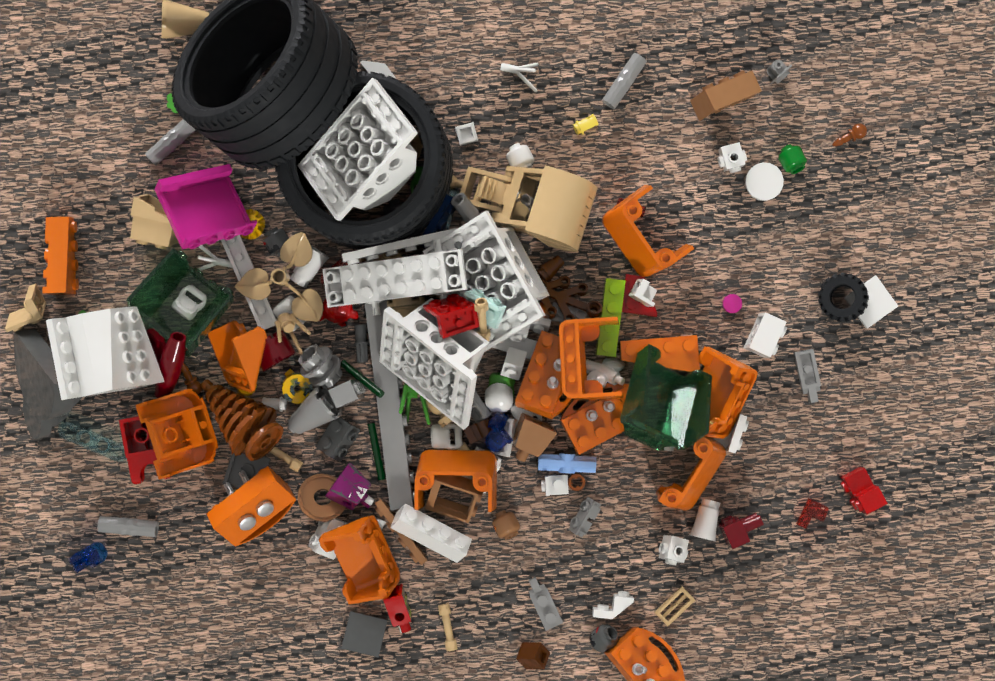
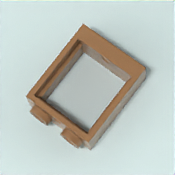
M435 475V482L431 488L425 509L469 523L471 516L475 517L478 506L475 503H480L483 492L477 491L474 488L473 480L455 475ZM444 485L472 494L469 507L437 497L440 486Z

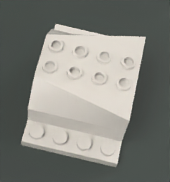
M371 78L297 166L333 217L341 221L353 207L366 211L390 201L416 172L417 152L410 142L418 132L378 80Z
M484 211L441 239L442 251L457 250L454 246L455 242L459 241L462 243L461 249H463L467 290L479 289L484 292V296L488 298L495 297L501 300V304L507 306L497 329L487 325L491 336L490 343L485 352L546 316L538 301L550 295L513 227L498 228L489 211ZM431 245L423 253L430 254L434 252V246ZM467 290L453 291L450 294H458L466 299L467 296L464 293Z
M433 298L426 301L404 318L391 307L386 308L383 313L379 362L464 430L469 426L477 380L475 372L490 342L473 329L444 339L440 337L437 318L423 309V305L429 304L431 300H434Z
M137 306L111 308L46 320L61 400L142 388L165 382Z

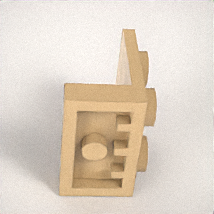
M37 284L28 287L24 301L25 308L9 314L5 326L6 332L18 331L24 325L29 323L36 324L42 320L46 301Z

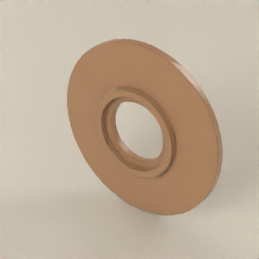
M316 474L310 476L301 484L297 499L300 509L307 517L315 521L326 522L334 520L343 513L346 507L332 500L327 505H319L314 500V495L317 491H329L336 481V477L328 474Z

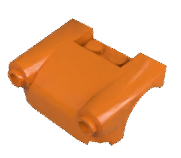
M185 389L135 405L141 424L146 423L157 458L153 463L159 480L215 461L214 457L218 443L203 397L200 398L192 389Z

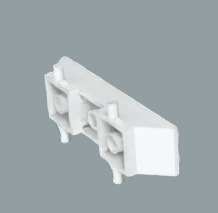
M441 239L432 240L434 252L430 254L381 261H367L366 257V262L322 269L327 307L368 303L372 304L374 316L381 315L379 303L385 300L429 294L440 295L441 300L447 298L448 294L453 291L467 290L463 249L442 251Z

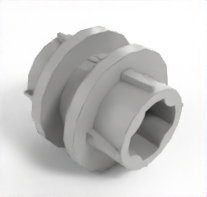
M311 345L299 357L300 373L304 378H309L312 386H322L324 389L330 388L342 376V370L340 369L341 360L337 355H332L331 349L327 346Z

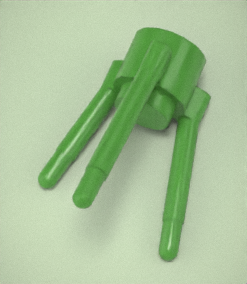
M405 383L403 385L399 414L403 413L407 398L405 415H407V422H409L411 398H418V393ZM420 395L426 422L430 425L426 401Z

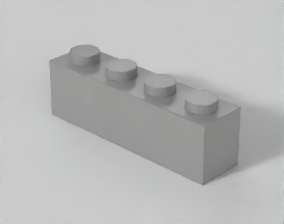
M356 379L349 380L328 391L335 407L340 408L365 397L366 389Z

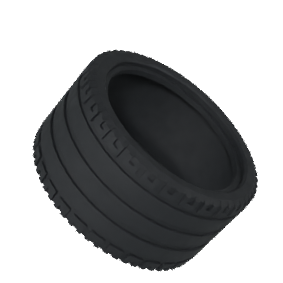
M224 0L198 26L184 47L173 75L172 101L178 114L189 125L234 161L252 169H266L274 165L278 166L281 163H286L289 159L292 160L296 155H300L302 151H306L310 145H313L317 139L319 140L321 135L327 132L329 126H332L333 121L338 118V114L344 109L343 106L347 103V98L350 97L351 90L354 87L353 83L356 81V69L358 68L356 47L346 32L313 0ZM276 61L265 77L253 87L260 76Z
M357 71L356 81L353 83L354 87L351 90L350 97L347 98V103L343 106L342 112L371 78L378 80L405 117L419 128L424 145V165L420 180L410 197L396 210L380 218L367 221L344 219L339 221L323 209L315 196L311 184L297 166L317 143L318 139L306 151H302L300 155H296L292 160L289 159L286 163H281L278 166L275 165L279 187L294 213L306 225L325 238L341 246L357 250L417 237L436 215L446 194H449L453 177V158L449 140L434 111L425 99L410 86L401 83L398 79L391 76L386 77L382 73H368L366 71Z

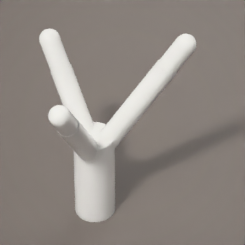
M538 63L523 66L501 64V71L517 74L534 92L538 91L520 73L536 72V69L532 67H537Z
M200 245L199 248L211 258L199 255L198 259L212 263L191 270V273L194 274L216 265L233 267L230 260L218 258L203 245Z

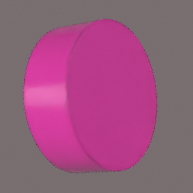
M736 294L727 295L722 302L723 309L728 313L738 312L742 307L741 298Z

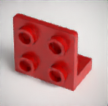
M450 294L447 298L431 300L429 304L423 305V309L437 318L439 334L443 339L479 327L474 303L458 294Z

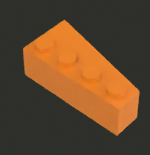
M46 217L45 243L48 244V248L44 251V259L48 265L46 270H43V278H46L47 286L42 289L43 294L71 295L76 294V290L79 289V281L76 279L75 272L78 271V260L75 259L78 243L74 238V233L77 232V222L72 217Z
M697 335L618 341L620 361L700 374Z

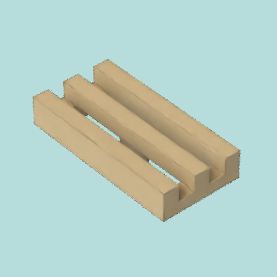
M681 586L654 613L669 626L695 599ZM682 592L684 593V595H682L665 613L661 614V612L676 597H678ZM688 597L689 600L673 616L666 620L665 618Z

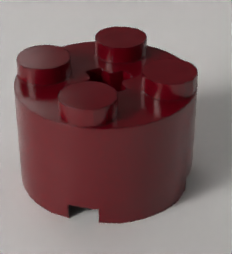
M281 330V343L278 342L277 332L273 334V338L269 335L265 339L266 343L260 366L263 372L296 353L283 330Z

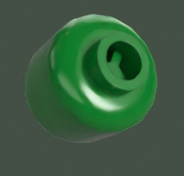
M789 144L781 149L782 152L779 154L778 159L785 172L796 174L805 168L807 159L800 146Z

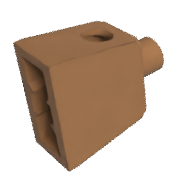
M522 413L513 439L514 446L519 449L515 457L522 462L526 461L529 454L539 457L557 434L554 426Z

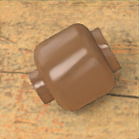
M503 510L495 515L496 518L493 520L492 526L499 538L509 540L519 534L520 524L513 512L506 513Z

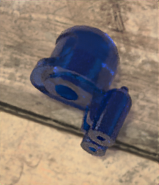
M497 412L488 421V427L492 430L487 434L485 444L493 452L502 451L507 443L511 444L513 441L504 429L506 421L509 419L505 413Z
M94 542L69 557L68 561L71 565H74L73 570L78 573L88 566L94 568L104 562L108 556V551L102 543Z

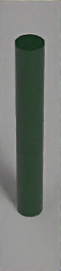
M341 361L340 366L376 396L379 398L383 397L385 393L347 361Z
M370 423L367 426L378 480H384L386 478L375 423Z

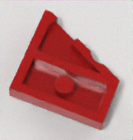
M625 274L626 282L622 312L657 317L655 305L654 307H647L628 296L636 280L645 279V277Z

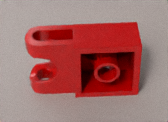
M139 416L119 420L130 478L135 485L141 484L144 481L146 466L148 464L154 465L153 461L157 460L146 423L141 424ZM144 431L147 433L146 438L141 437V433H144Z

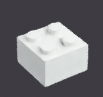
M766 312L759 313L744 345V349L761 357L771 358L779 348L777 344L779 338H783L786 333V321Z

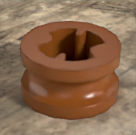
M574 473L569 477L568 485L574 491L582 490L585 486V479L581 474ZM580 477L581 486L576 485L573 487L571 480Z

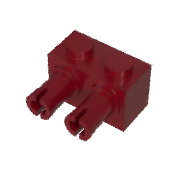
M756 513L742 519L728 515L722 518L721 523L718 524L726 544L732 549L750 542L748 532L764 525L760 515Z

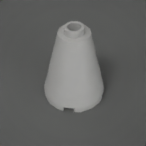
M315 387L289 417L287 425L292 433L302 434L338 419L342 415V410H338L335 407L327 388Z

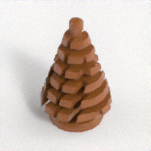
M208 379L201 383L200 387L206 392L205 398L210 403L209 408L216 416L215 420L219 424L220 431L224 434L226 443L228 442L232 455L234 453L237 456L243 453L250 461H256L268 454L277 445L282 437L283 427L275 421L277 418L276 409L227 388L225 390V387L219 384L213 385Z

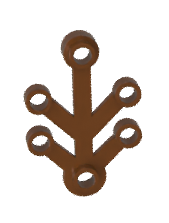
M561 276L559 279L548 283L542 280L550 295L541 299L546 309L545 315L548 319H554L557 314V309L552 306L549 297L555 299L564 316L563 321L566 318L575 319L567 304L586 311L587 315L591 318L600 316L602 311L600 302L590 301L587 304L570 297L577 294L585 296L588 291L587 284L579 283L577 286L567 289L570 285V278L567 276ZM560 287L566 290L557 292L552 289Z

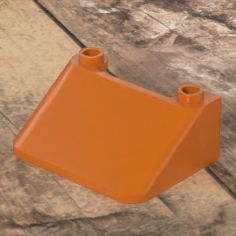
M233 320L208 331V338L226 382L230 386L246 392H254L265 348V339H267L265 330L257 326L253 330L246 332L243 323L239 324Z

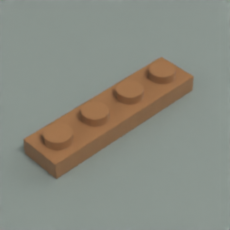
M380 498L375 502V510L380 517L384 516L387 519L386 525L394 532L395 530L390 527L395 514L390 510L384 499ZM396 531L399 535L398 541L404 548L406 546L411 551L409 555L415 563L419 562L421 565L425 563L428 558L418 544Z

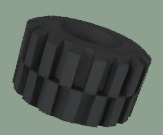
M834 274L831 278L828 277L826 282L820 286L821 290L818 292L820 308L825 315L833 320L851 322V320L858 319L868 306V290L864 283L852 274ZM839 287H849L855 294L854 303L847 309H839L832 302V295Z

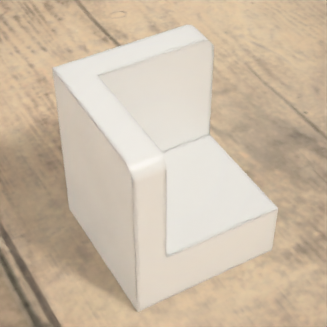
M637 279L628 296L647 307H654L655 303L652 300L657 290L649 285V281Z

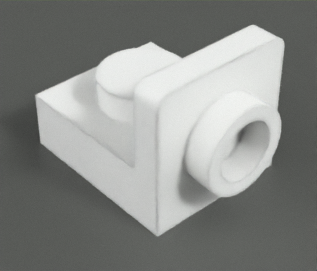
M568 475L545 476V480H541L542 492H545L546 496L569 494Z

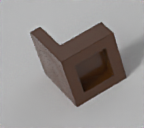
M523 642L516 659L525 669L544 670L550 652L541 642Z

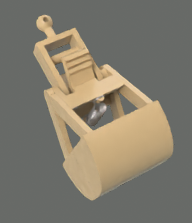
M546 165L544 169L507 166L505 176L468 166L464 181L458 180L453 175L450 189L455 187L461 188L460 193H464L469 200L476 177H480L474 198L470 201L477 209L492 212L491 217L496 225L505 228L513 227L514 231L537 238L552 248L578 252L598 189L589 180ZM481 198L491 201V205L481 203Z

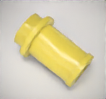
M592 114L581 121H575L573 128L577 135H583L586 130L597 126L598 121L595 115Z

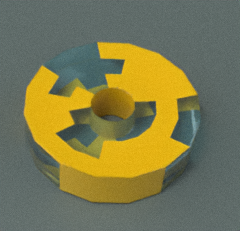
M298 372L288 375L282 383L284 397L289 402L295 404L302 403L313 390L309 378H304ZM298 385L301 387V389L299 391H295L294 387Z

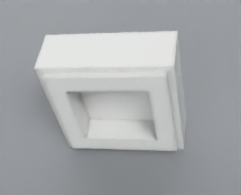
M474 122L455 127L460 146L478 141Z

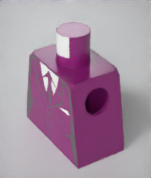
M351 463L343 469L325 495L328 499L350 510H353L359 503L369 508L375 500L366 493L371 483Z

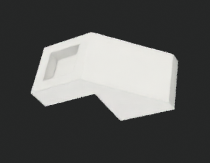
M542 317L509 338L515 342H525L529 329L538 334L542 330L548 332L551 320Z
M618 591V594H613L612 609H609V605L598 604L597 607H593L592 616L613 619L634 602V597L630 595V592Z

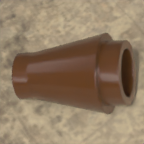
M557 255L538 266L536 271L541 280L551 281L561 266L564 265V261Z

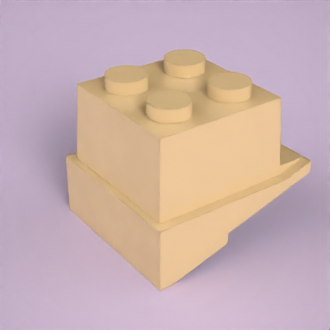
M150 194L134 197L131 209L133 220L130 239H135L136 243L147 245L148 243L155 244V247L159 249H166L177 244L178 240L159 199Z

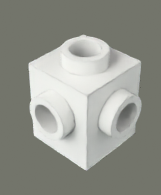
M740 142L718 149L720 155L718 163L720 168L723 167L724 172L730 171V173L741 171V167L747 161L745 150L741 149Z
M663 535L662 543L659 546V558L665 559V563L676 566L677 563H684L688 555L687 547L689 540L671 535Z

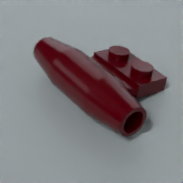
M154 328L147 330V335L165 381L155 384V397L160 398L172 394L179 381L185 360L186 336L181 332H173L167 343H165V339Z

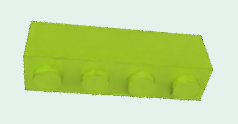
M605 279L600 318L618 317L619 325L600 326V335L597 338L595 355L616 357L625 280Z

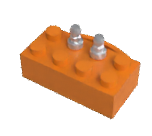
M542 330L515 399V406L553 419L569 405L572 399L566 398L564 402L559 400L563 395L559 336Z
M607 383L604 387H611L612 392H622L623 398L588 400L576 411L573 409V406L580 399H574L564 410L560 422L578 455L648 419L630 384L612 385Z

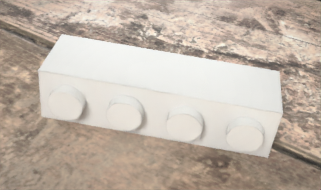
M404 504L396 512L390 527L456 563L467 555L472 541L468 536L419 510H414L413 507Z

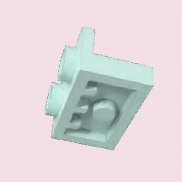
M473 288V290L465 291L466 299L474 304L477 298L487 299L489 307L486 311L487 325L497 329L507 306L501 304V300L495 297L488 298L484 296V292L479 289Z

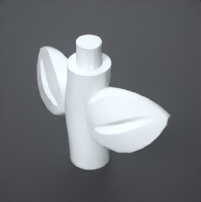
M612 357L605 358L602 364L586 359L587 380H597L602 384L603 388L607 382L612 385H623L625 378L621 377L619 372L625 367V363Z

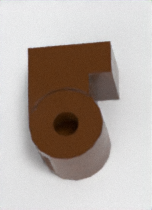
M487 418L464 429L469 443L472 444L494 433L495 430L490 419Z

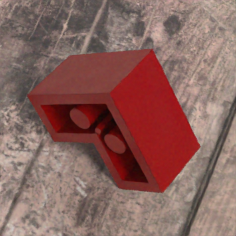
M859 467L841 477L843 481L840 483L845 493L848 492L852 499L849 502L854 510L857 509L859 512L869 514L888 504L879 486L873 484L864 467Z

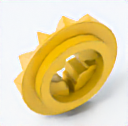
M247 209L246 213L250 221L257 220V224L251 234L241 235V237L252 240L258 238L263 233L265 220L260 212Z

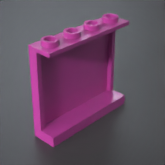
M230 164L158 180L154 190L182 249H195L202 244L207 243L210 245L218 240H230L235 236H246L253 232L257 221H250L229 177L232 172Z

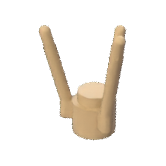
M294 313L280 314L277 321L274 322L277 328L278 342H282L281 330L289 333L300 355H302L303 351L293 332L295 323L308 335L311 332L295 317Z

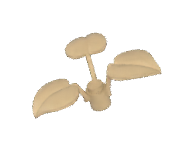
M304 232L291 236L283 244L280 250V258L289 264L282 269H274L271 273L270 281L269 275L265 270L253 268L246 272L235 285V288L242 295L253 300L267 298L271 293L269 285L273 282L281 286L285 285L299 296L292 301L291 310L298 319L318 322L323 314V301L318 292L313 289H306L301 294L288 283L290 275L287 270L293 264L297 267H303L312 259V247Z

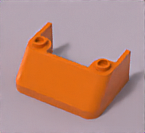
M643 185L602 217L603 226L635 272L642 277H648L670 267L694 249L692 245L685 244L675 252L668 248H662L654 252L634 223L642 214V206L638 199L653 189L651 185Z
M618 317L565 320L560 324L559 342L562 391L567 398L587 400L623 398L622 392L603 393L602 384L597 380H587L585 342L595 341L599 337L600 326L619 325Z
M428 449L421 453L415 476L414 510L424 507L425 490L433 487L435 475L473 476L474 488L480 492H488V512H492L497 508V457L492 451Z

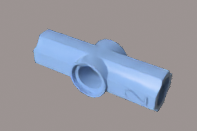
M573 453L541 454L538 457V470L558 471V473L574 474L575 472L596 473V456H581Z

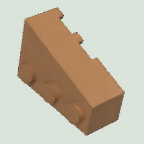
M743 70L734 74L732 79L726 77L718 81V84L715 86L711 83L703 87V91L690 100L699 121L760 93L762 90L753 71L745 73Z

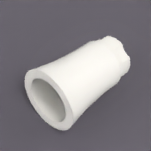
M311 246L313 251L311 261L303 267L296 266L293 270L294 273L290 277L293 282L303 288L308 286L309 282L313 280L323 264L329 259L326 254Z
M702 499L689 535L716 542V529L720 513L719 502Z

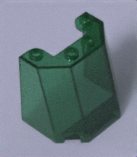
M172 248L126 301L128 307L137 306L144 326L147 329L154 328L165 339V343H167L173 332L183 333L186 336L185 356L190 357L234 302V295H232L233 291L227 286L218 287L213 280L205 279L203 273L195 267L193 269L189 266L188 256L183 251H177ZM188 285H194L207 295L206 305L197 312L192 320L185 319L171 307L180 291ZM187 290L186 296L196 302V304L202 302Z
M648 344L637 353L620 417L621 423L624 425V433L626 436L655 450H664V447H675L677 450H685L709 433L712 375L702 370H694L684 377L656 363L661 357V351Z

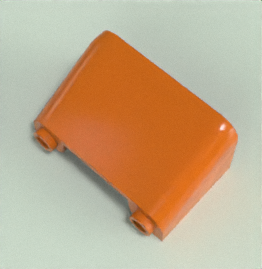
M704 346L699 354V362L704 366L703 371L690 398L677 402L673 416L705 437L723 439L732 431L757 379L758 373L750 366L711 347Z
M695 430L691 437L695 440L693 450L700 457L698 463L683 486L675 482L668 487L661 485L656 492L658 501L670 508L680 510L692 509L726 456V449L721 443L713 438L705 437Z
M373 515L362 517L325 532L318 539L321 548L325 552L334 550L347 578L342 592L348 604L385 599L390 596L400 580V571L377 519Z

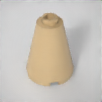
M162 0L161 38L168 39L193 35L198 26L209 15V12L169 0Z

